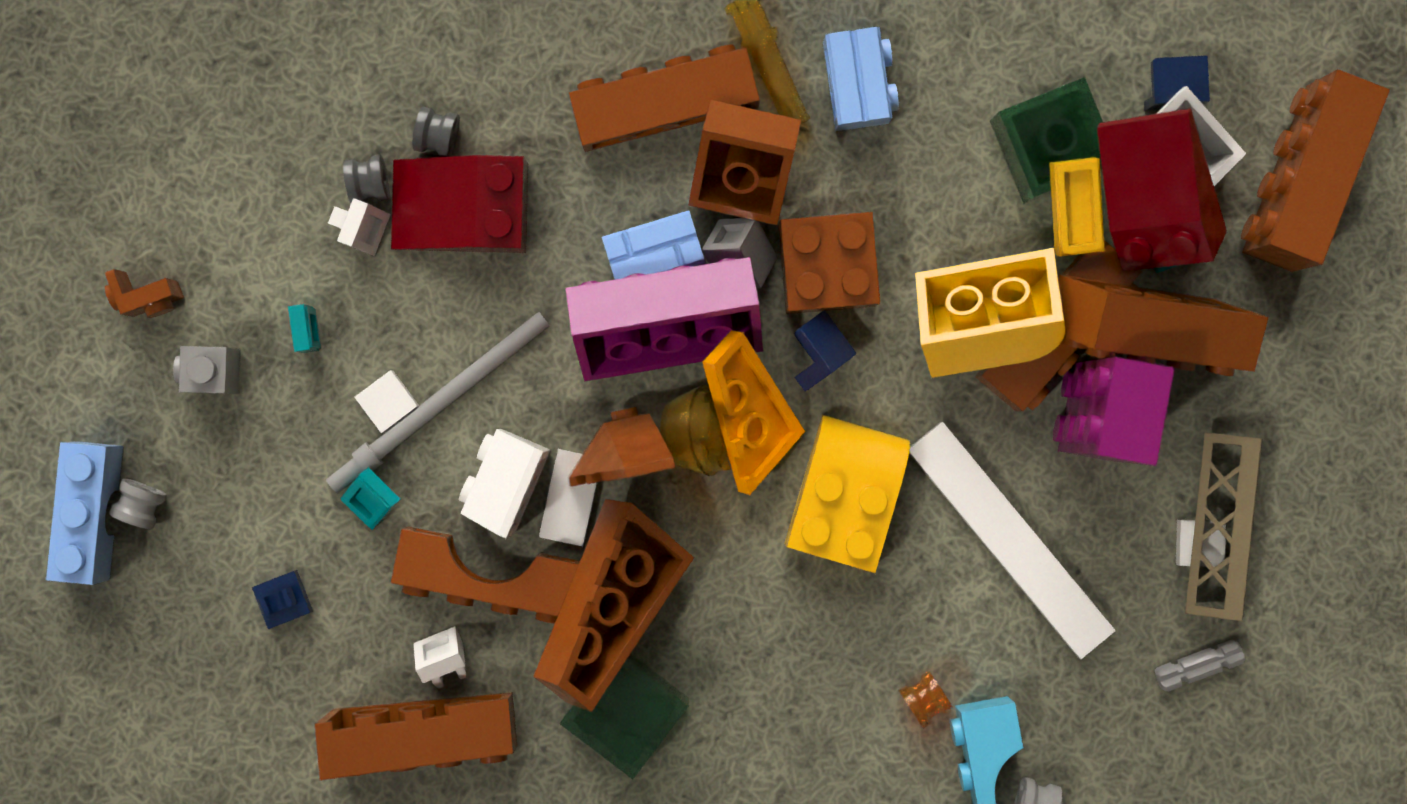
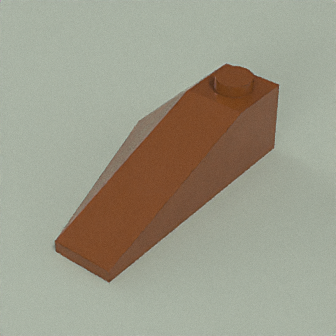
M637 407L610 412L612 421L601 424L569 474L568 482L569 486L573 487L585 483L592 484L601 481L624 479L675 468L673 456L650 413L638 415Z

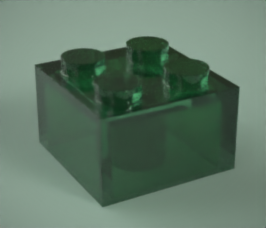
M1085 77L999 111L990 120L1023 204L1051 193L1050 162L1096 157L1100 159V173H1102L1097 126L1103 120Z
M630 654L592 712L571 704L559 724L631 779H634L688 708L689 697L634 655Z

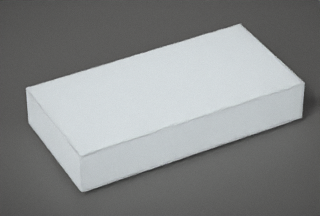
M562 449L557 451L539 533L540 538L582 547L584 545L597 483L569 486L568 476L582 456L581 453Z

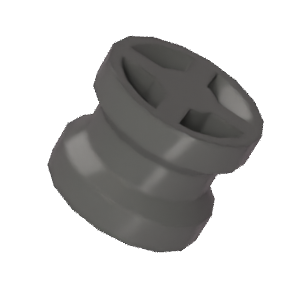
M422 106L414 127L413 150L425 152L430 149L437 151L440 157H451L460 126L459 114L448 113L443 116L436 114L433 108Z
M382 155L371 156L365 162H358L355 159L344 160V182L350 203H352L353 198L362 202L365 198L375 197L379 201L389 199L390 190L387 170Z

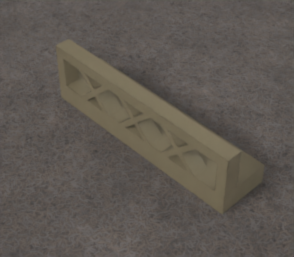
M1205 433L1185 614L1236 621L1243 620L1262 438ZM1214 443L1242 446L1240 465L1226 476H1223L1212 463ZM1212 470L1220 480L1209 488ZM1239 472L1236 491L1228 480ZM1224 484L1236 499L1235 511L1219 522L1207 508L1208 495ZM1207 515L1215 526L1204 533ZM1234 518L1231 537L1223 525ZM1219 530L1231 544L1230 556L1214 567L1202 553L1203 541ZM1202 560L1210 571L1199 579ZM1229 563L1226 582L1218 571ZM1212 575L1215 576L1226 590L1224 609L1196 605L1198 586Z

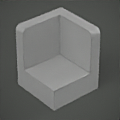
M747 218L719 219L702 248V252L709 264L716 263L725 258L741 259L750 257L756 288L762 287L777 259V255L760 222Z

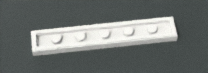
M943 422L938 423L910 447L909 454L1079 659L1084 658L1116 631Z

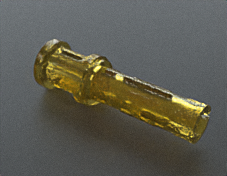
M735 0L724 8L726 15L733 17L743 39L740 46L741 48L746 47L748 54H752L778 114L800 119L801 124L810 120V115L807 114L777 47L776 41L779 39V32L776 27H771L760 3L762 0Z

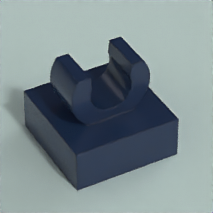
M297 570L252 587L268 629L313 612Z

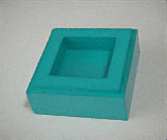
M305 304L288 306L294 352L309 353L319 351L321 344L316 309Z
M369 467L358 475L340 498L371 530L376 528L401 500Z

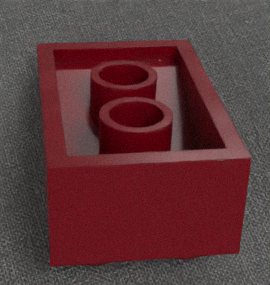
M1191 108L1099 123L1097 133L1109 229L1122 270L1130 271L1213 262L1227 233V229Z
M469 155L393 160L391 250L526 253L528 162L524 156Z

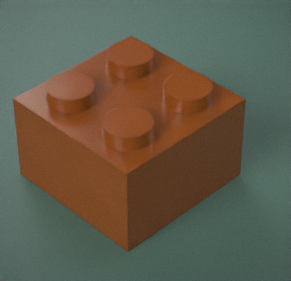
M711 100L702 130L688 206L778 225L801 120Z
M873 212L780 220L778 227L786 314L876 307L880 304Z

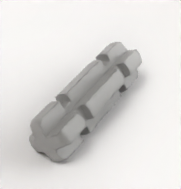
M1229 640L1218 644V649L1216 650L1210 647L1177 660L1178 664L1174 665L1170 662L1161 665L1155 669L1157 682L1162 690L1169 692L1182 687V682L1184 681L1190 684L1223 672L1222 667L1231 669L1242 665L1245 662V656L1240 644L1235 640Z

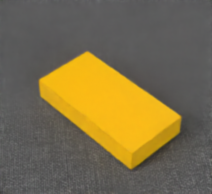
M1092 157L1050 162L1055 255L1061 257L1105 251L1100 159Z

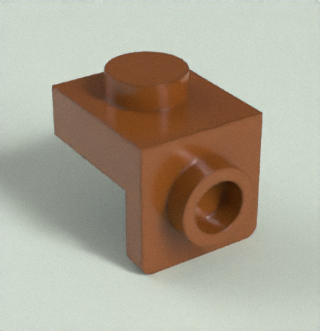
M117 269L105 272L109 283L105 286L107 299L114 310H119L120 315L135 317L146 313L147 318L161 316L174 310L172 302L184 298L179 282L176 280L164 278L133 290L127 272Z

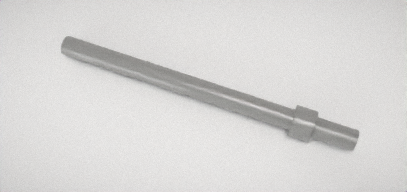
M537 312L373 443L365 442L352 453L353 458L326 479L329 486L338 493L368 467L374 471L383 464L382 458L548 328L550 324L540 312Z

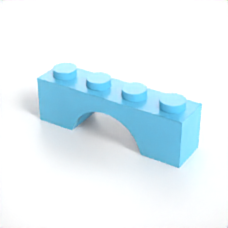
M1008 696L956 705L957 718L950 719V729L954 745H962L965 763L958 764L961 787L963 791L970 790L973 804H996L995 784L999 771L1012 755L1023 749L1016 705Z

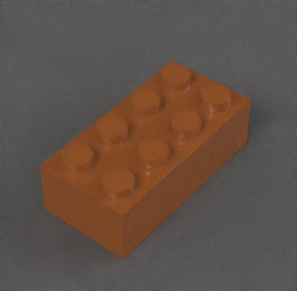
M1337 69L1320 79H1316L1313 83L1307 85L1306 88L1301 87L1297 91L1289 110L1291 114L1295 115L1289 131L1284 130L1280 134L1274 147L1273 154L1279 157L1273 173H1266L1258 188L1257 197L1262 198V202L1257 215L1251 214L1243 227L1241 239L1245 240L1246 243L1242 253L1290 272L1323 265L1390 89Z
M1059 275L1058 277L1065 324V335L1062 343L1065 345L1087 349L1086 354L1101 359L1113 358L1118 353L1127 355L1126 359L1155 364L1156 359L1167 360L1166 365L1187 371H1194L1197 364L1206 365V371L1224 376H1233L1235 369L1255 372L1269 318L1267 316L1214 298Z

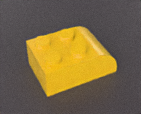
M1054 248L915 273L921 347L932 378L1036 360L1052 352L1064 338L1065 324Z
M822 414L784 544L786 547L876 573L905 474L910 440Z

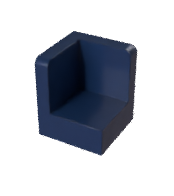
M1208 55L1155 58L1151 62L1152 97L1144 102V111L1161 110L1185 86L1190 89L1203 105L1210 101Z
M825 310L794 333L797 340L814 361V363L794 378L806 392L857 354Z

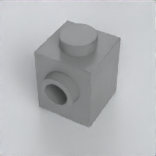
M180 346V356L175 357L173 364V377L175 382L179 383V392L239 394L240 349Z

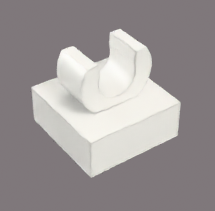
M353 198L349 211L334 206L328 224L341 229L338 242L375 256L391 214Z
M456 627L413 643L415 668L422 683L432 680V683L437 688L444 687L443 675L453 671L457 672L460 679L466 678L463 642Z

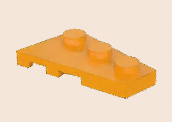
M731 330L702 363L738 492L751 495L805 433V430L744 333Z

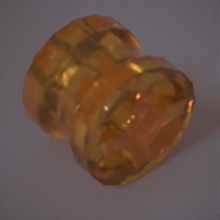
M930 671L922 674L920 682L914 686L905 685L898 690L923 729L931 724L932 718L937 714H947L954 710Z

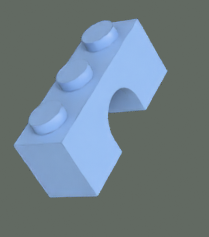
M60 442L46 580L93 585L110 579L114 535H108L106 532L105 514L111 494L114 491H119L123 446L88 442Z

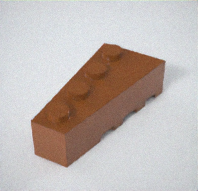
M605 499L533 677L566 703L592 712L694 557L634 504Z
M513 692L336 708L315 723L320 780L360 776L385 771L404 772L428 765H435L437 768H447L461 765L462 761L479 758L480 763H498L506 761L507 755L513 754L518 746Z

